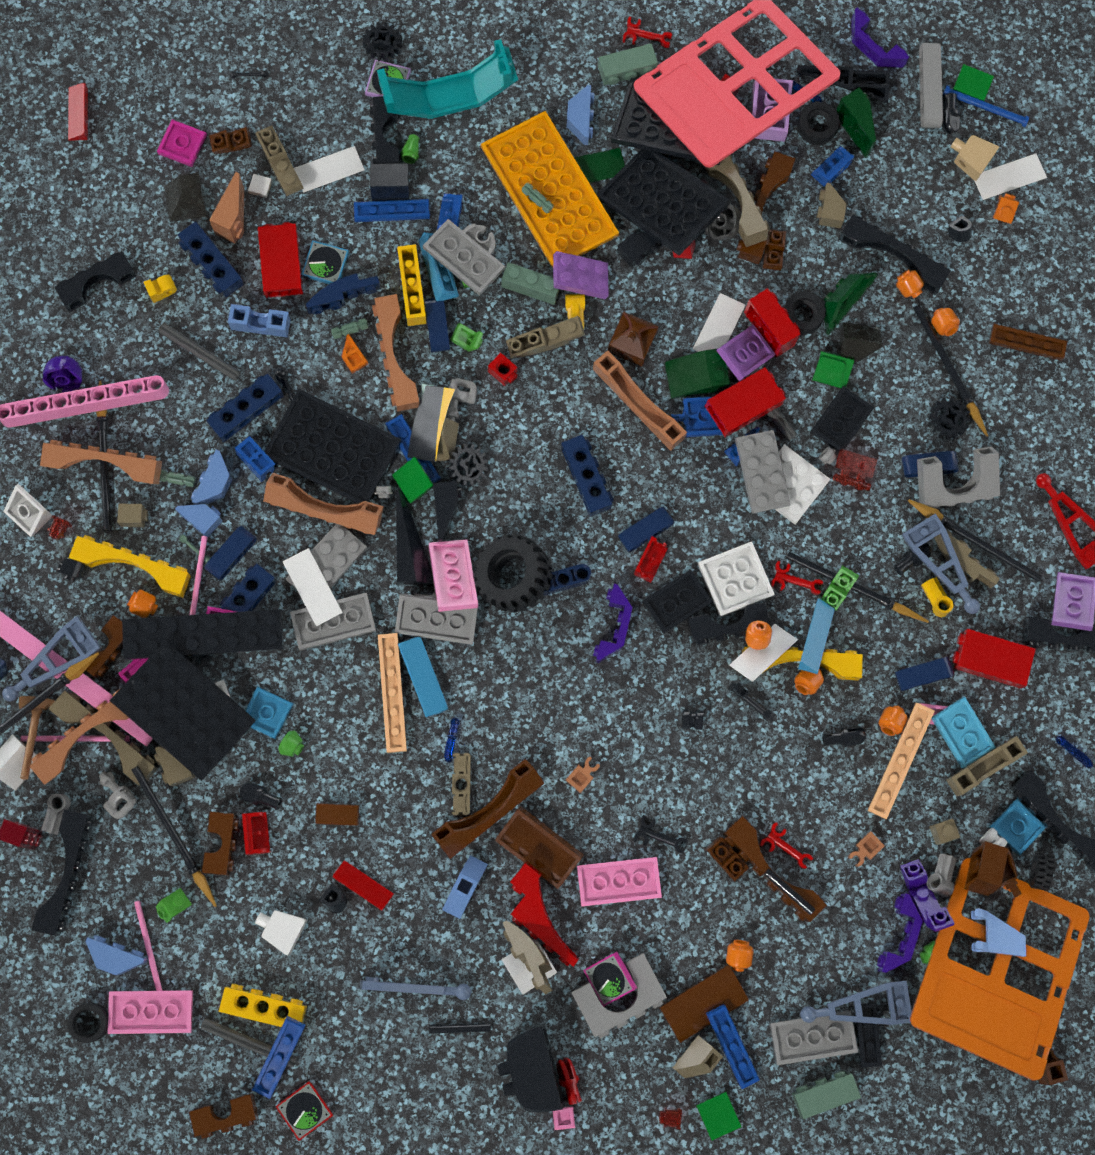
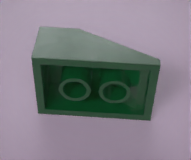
M859 87L841 98L836 112L839 114L842 127L863 156L868 158L876 143L869 97Z
M718 348L703 350L665 362L671 399L721 392L728 389L730 382L727 366L717 352Z

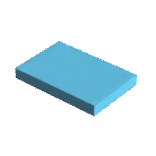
M962 697L931 718L961 768L967 767L996 748L966 697Z

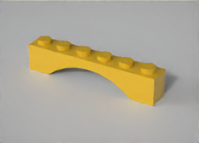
M84 535L83 538L76 537L68 557L69 559L83 563L90 568L107 563L134 565L153 576L164 592L184 598L191 579V575L187 572L186 568L181 566L173 568L168 566L169 563L158 560L155 562L150 560L151 557L139 553V556L132 554L131 550L123 547L120 550L115 549L113 544L102 541V544L97 543L94 538Z
M748 645L743 648L742 653L749 648ZM790 647L766 670L778 664L800 661L803 651L798 650V647ZM826 649L823 652L820 667L831 672L838 679L860 680L862 678L863 654H857V651L853 650L837 653L835 649Z

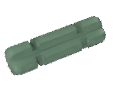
M526 183L522 187V192L526 196L529 195V198L536 205L542 207L545 213L552 211L554 205L549 200L547 201V198L538 190L533 189L530 183Z
M362 318L358 322L353 321L341 325V328H332L331 333L334 339H338L342 335L346 336L359 332V329L361 331L368 329V323L366 318Z
M161 470L160 481L163 482L168 481V483L178 485L185 484L189 487H194L196 478L191 475L185 476V474L170 471L168 473L165 470Z

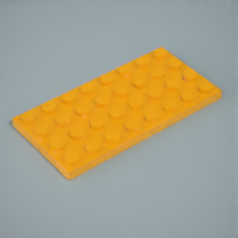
M546 111L481 143V149L552 268L553 254L556 251L582 256L619 236L617 228ZM526 183H530L533 189L538 190L547 198V201L549 200L554 205L550 213H545L542 207L536 205L529 198V195L526 196L522 192V187Z

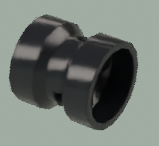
M683 709L682 729L694 727L696 730H702L703 710L691 712L690 710Z

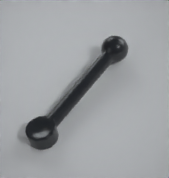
M231 71L230 77L233 79L240 76L268 77V71L247 73Z

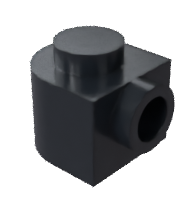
M962 215L948 225L949 237L957 242L968 241L972 236L971 221Z
M64 557L63 562L61 561L58 565L57 573L64 575L63 579L75 582L76 579H81L85 564Z
M332 884L323 892L319 899L320 903L332 913H340L347 906V898Z

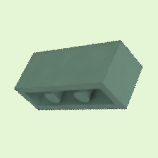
M652 43L598 58V68L604 85H615L619 81L635 79L647 72L649 73L658 65Z
M509 262L501 279V287L555 305L561 290L554 288L553 277Z
M845 1070L835 1073L834 1078L829 1080L826 1077L814 1081L815 1085L808 1087L807 1084L795 1088L796 1092L792 1093L798 1113L802 1119L861 1098L853 1074L846 1073Z

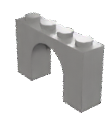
M992 446L974 449L973 475L964 486L955 489L944 487L942 462L936 456L917 459L919 502L937 509L940 506H955L957 503H973L975 500H990L993 497L1000 496L999 453Z
M644 953L625 962L637 986L635 1000L627 1009L614 1012L604 1008L589 982L571 992L594 1037L599 1036L601 1039L611 1033L609 1029L615 1026L619 1029L629 1023V1018L635 1016L637 1019L646 1014L645 1010L653 1006L655 1009L664 1004L663 1000L667 997Z

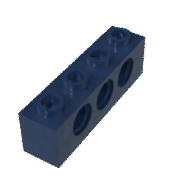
M196 221L177 234L180 242H178L184 252L189 251L192 262L196 266H201V273L207 280L211 279L214 284L212 286L218 294L222 293L226 298L244 285L242 278ZM197 244H201V245H202L201 248H199V249H194V246H195V245H197ZM208 258H213L211 263H205ZM220 272L225 273L223 277H216Z
M268 374L262 375L254 381L252 386L242 389L239 396L234 400H228L221 410L211 413L206 421L224 443L284 397L283 392ZM263 392L264 395L262 398H255L256 393ZM242 404H249L246 410H240ZM227 416H234L232 421H224Z
M580 435L562 442L561 450L589 517L611 509L614 500L611 492L606 491L604 475L598 472L599 464L596 457H592L590 453L592 448L589 440H585L584 436ZM578 454H582L586 457V459L584 461H578L576 459V456ZM591 472L593 477L587 479L583 476V473ZM592 489H598L601 494L599 496H593L591 495L590 491Z
M256 563L254 567L248 568L245 573L246 577L242 582L238 581L234 585L232 594L229 597L226 596L221 601L220 609L235 612L253 611L277 582L276 578ZM250 583H258V587L255 590H248ZM244 597L245 603L242 606H237L236 600Z

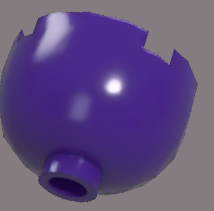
M53 357L44 367L43 382L53 390L63 388L62 392L75 391L80 388L82 383V368L71 357Z

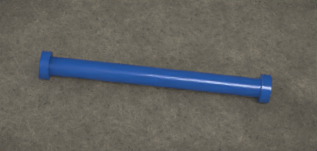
M946 85L942 96L948 93H955L957 100L1018 122L1023 127H1026L1029 116L1018 115L950 89L948 85Z

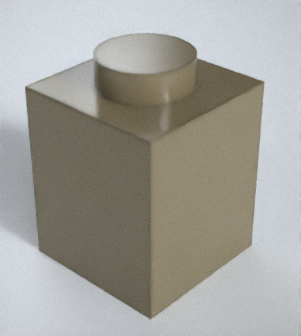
M118 504L117 523L121 527H145V521H148L149 515L148 510H146L143 504Z
M953 818L929 826L936 845L960 838Z

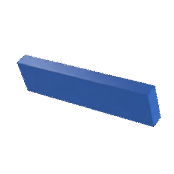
M429 199L354 202L355 222L430 219Z
M401 414L385 423L392 435L402 440L399 448L408 462L412 459L407 457L412 430ZM418 459L432 483L441 480L431 461Z
M723 1004L707 1012L706 1015L740 1088L744 1089L759 1081L760 1079L726 1006Z
M289 1016L286 1017L252 1091L271 1099L306 1026L305 1024Z

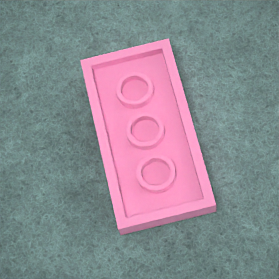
M468 540L429 543L438 612L478 608Z
M657 857L577 866L581 907L662 898Z
M193 990L110 991L108 1034L192 1033Z

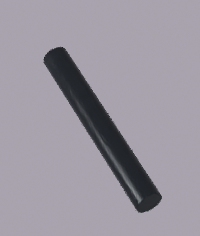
M769 868L766 870L764 875L808 914L811 915L815 911L812 905Z
M491 1023L429 1025V1034L491 1031Z

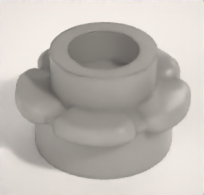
M827 447L820 454L819 459L823 464H831L836 458V450Z
M376 486L374 494H378V498H390L389 494H393V492H391V486Z

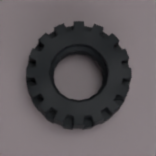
M1038 852L1033 855L1029 872V885L1031 888L1045 891L1050 889L1055 872V859L1053 855Z

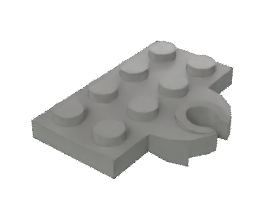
M447 219L426 241L423 249L480 296L505 270V266L492 256L496 245L494 234L491 232L487 240L480 241L478 236L485 233V226L475 225L474 223L461 230Z

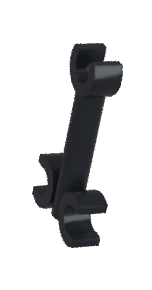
M732 683L729 686V691H732L737 698L741 697L760 713L763 719L771 721L774 718L775 714L764 708L750 696V691L744 689L741 683Z
M643 815L641 817V826L638 833L633 837V842H636L637 838L642 836L644 838L643 846H646L649 841L648 837L673 846L678 853H684V850L678 847V843H687V839H675L650 828L655 825V819L651 821L650 825H646L644 823L646 816Z

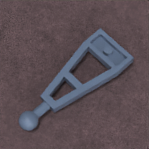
M936 513L902 534L912 552L953 594L957 592L960 594L965 602V611L969 614H976L980 610V603L978 600L972 599L965 589L968 586V582L947 530ZM940 534L950 560L937 567L918 547ZM952 565L960 581V584L957 586L942 573V571Z
M76 616L54 635L20 674L23 679L14 686H7L3 689V698L10 702L16 700L19 692L27 685L29 688H33L68 670L70 666L97 653L102 647L80 617ZM66 635L80 656L56 667L48 654ZM43 661L49 672L33 679L31 673Z
M368 976L365 977V980H360V989L454 995L460 1000H467L471 996V988L467 984H460L457 987L380 982L378 977Z
M907 981L884 983L829 1002L827 1003V1008L814 1009L811 1006H806L800 1012L801 1019L806 1023H811L818 1017L829 1016V1020L887 1025L911 1023L910 1016L912 1011ZM886 990L890 1018L863 1017L860 999ZM853 1001L855 1016L836 1015L835 1007Z

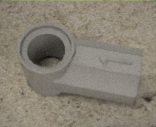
M53 794L49 797L42 831L56 835L60 834L59 826L64 809L68 810L71 805L70 798L65 794ZM58 798H61L63 801L61 808H57L55 805Z
M947 854L939 855L935 873L927 881V886L931 891L942 897H948L953 893L954 884L951 879L957 858Z

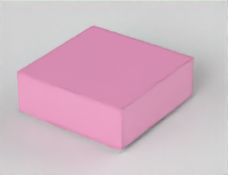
M573 1106L553 1111L554 1130L575 1128Z

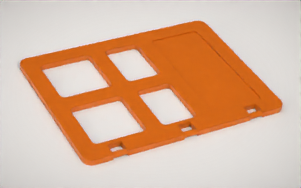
M966 858L961 863L954 884V890L946 908L954 921V925L938 932L910 1016V1022L912 1026L1036 1081L1041 1079L1044 1074L1048 1054L1052 1047L1065 1003L1066 993L1070 986L1082 939L1088 925L1089 912L1085 908L1047 891L1031 888L1029 883L1016 879L1018 883L1016 885L1022 894L1013 898L1006 924L1020 931L1029 901L1070 919L1059 958H1055L1029 945H1026L1025 957L1016 956L1052 972L1053 980L1047 1000H1040L1005 983V976L1013 955L996 953L989 976L948 958V951L955 930L986 942V926L964 917L961 913L968 890L964 888L970 858ZM1073 929L1079 931L1077 941L1071 939ZM1056 986L1062 988L1060 998L1054 996ZM1039 1045L1045 1047L1042 1058L1036 1055Z

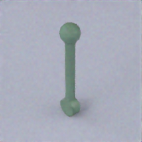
M181 535L179 538L180 542L186 543L199 554L200 550L189 542L185 535ZM205 555L204 562L207 563L211 557Z

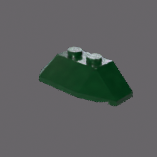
M876 272L849 274L846 279L841 278L835 286L837 288L835 292L832 293L830 291L824 298L826 302L824 308H826L824 323L827 335H830L875 282L879 274Z

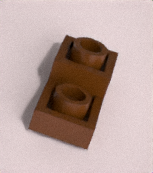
M247 127L232 132L224 130L209 135L212 153L214 154L228 153L252 147L250 132Z
M771 229L768 231L767 243L764 249L763 269L781 271L786 231Z
M316 803L315 823L357 826L359 825V805Z
M721 836L705 849L734 882L749 869L740 856L732 850Z

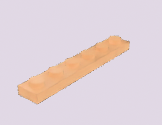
M398 633L378 635L387 753L407 752Z
M917 702L915 703L867 811L887 819L935 712L934 710Z

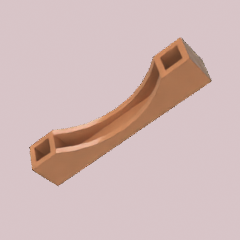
M397 294L374 298L375 305H372L374 317L378 316L379 323H376L377 333L382 334L383 339L379 341L381 352L386 353V358L383 359L384 367L390 373V376L387 377L388 387L393 388L394 392L393 395H390L392 406L397 407V412L418 408L419 398L416 384L401 370L393 352L394 334L401 320Z
M608 350L594 362L593 370L670 451L685 439L687 432L675 419L663 412L640 390L621 363Z
M57 440L43 443L40 466L67 469L85 460L99 459L118 466L134 481L159 484L162 461L156 460V456L144 455V458L137 457L138 453L126 452L125 455L118 454L119 450L107 449V452H102L100 447L88 446V449H83L81 444L69 443V446L62 445L63 441Z
M272 473L266 482L263 502L270 503L273 506H280L293 512H300L309 517H316L329 523H336L346 528H352L372 535L376 534L380 526L384 506L367 501L351 505L326 503L307 494L291 478Z
M105 700L96 707L98 712L94 715L89 713L80 720L82 724L75 729L73 726L64 733L66 736L60 742L56 739L47 746L50 750L45 754L40 752L31 759L33 763L29 767L45 785L64 771L65 762L70 750L85 732L104 722L127 720L129 718L111 702L108 703Z

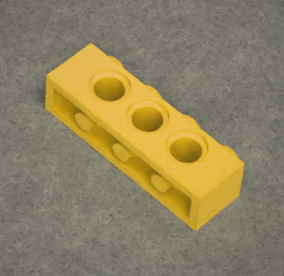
M416 244L398 246L407 325L427 324Z
M231 984V987L227 986L224 989L218 1012L282 1027L286 1017H281L278 1010L281 1006H286L289 1010L287 1016L303 1023L307 1006L302 1005V1000L291 998V1001L282 1000L283 996L271 993L269 997L263 995L261 990L251 988V992L243 990L244 986ZM241 996H246L249 1000L246 1008L239 1005V998ZM261 1001H266L269 1005L268 1011L265 1013L259 1010L258 1006Z

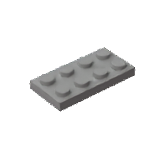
M774 430L735 438L752 514L790 506Z
M335 524L311 550V554L330 589L367 550V546L344 526ZM288 575L286 581L296 589L290 575Z
M367 592L336 600L343 613L318 626L315 625L307 608L291 611L290 615L299 650L376 632Z
M400 593L395 633L473 645L478 608L438 612L437 599Z
M851 1011L836 1013V1015L852 1016ZM829 1016L818 1017L811 1023H806L801 1018L770 1023L777 1065L858 1053L853 1022L829 1020Z

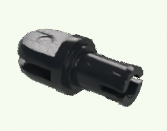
M948 93L944 96L945 110L943 111L942 129L946 134L956 133L960 127V111L956 109L957 95L955 93Z
M928 543L918 547L928 558L931 556L932 549ZM911 549L906 551L905 558L894 565V570L899 575H903L912 566L918 567L923 563Z
M860 726L841 727L839 732L822 734L824 746L841 744L844 747L861 744L866 739L865 730Z
M248 782L240 788L241 798L256 806L264 804L279 810L282 805L283 798L268 793L266 787Z

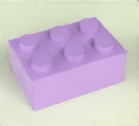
M775 79L788 94H792V80ZM755 80L750 113L755 118H760L776 107L778 103ZM790 114L755 138L785 142Z

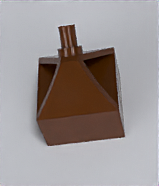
M623 312L609 343L608 351L615 356L642 367L657 335L659 326Z
M985 841L973 850L964 889L989 896L1006 886L1015 898L1022 893L1016 885L1018 884L1016 881L1017 872L1009 849Z

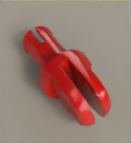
M563 1058V1061L560 1059L556 1064L560 1078L559 1084L565 1087L569 1105L577 1104V1101H582L576 1084L579 1081V1076L576 1075L573 1063L569 1058Z

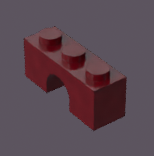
M4 819L0 828V840L18 847L35 850L36 847L40 846L43 839L41 835L42 830L19 822Z

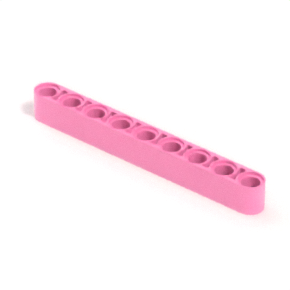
M154 375L0 405V422L5 427L11 428L160 400L168 396L169 387L161 376Z

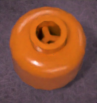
M908 269L896 278L898 280L896 287L905 298L911 296L916 298L923 292L921 289L924 286V282L915 270L910 271Z
M939 308L934 312L931 323L938 334L941 336H951L958 331L960 320L951 308Z
M144 590L134 591L127 606H130L129 611L141 618H147L149 614L153 616L158 607L155 604L156 597Z
M764 621L751 622L746 630L745 641L747 645L755 650L767 648L772 637L771 626Z
M820 669L818 674L800 670L794 679L797 691L803 695L815 694L824 681Z
M889 706L884 709L878 723L883 733L894 736L902 733L908 717L903 708Z
M734 940L733 943L728 945L726 963L732 967V970L743 972L744 969L752 965L753 947L747 941Z

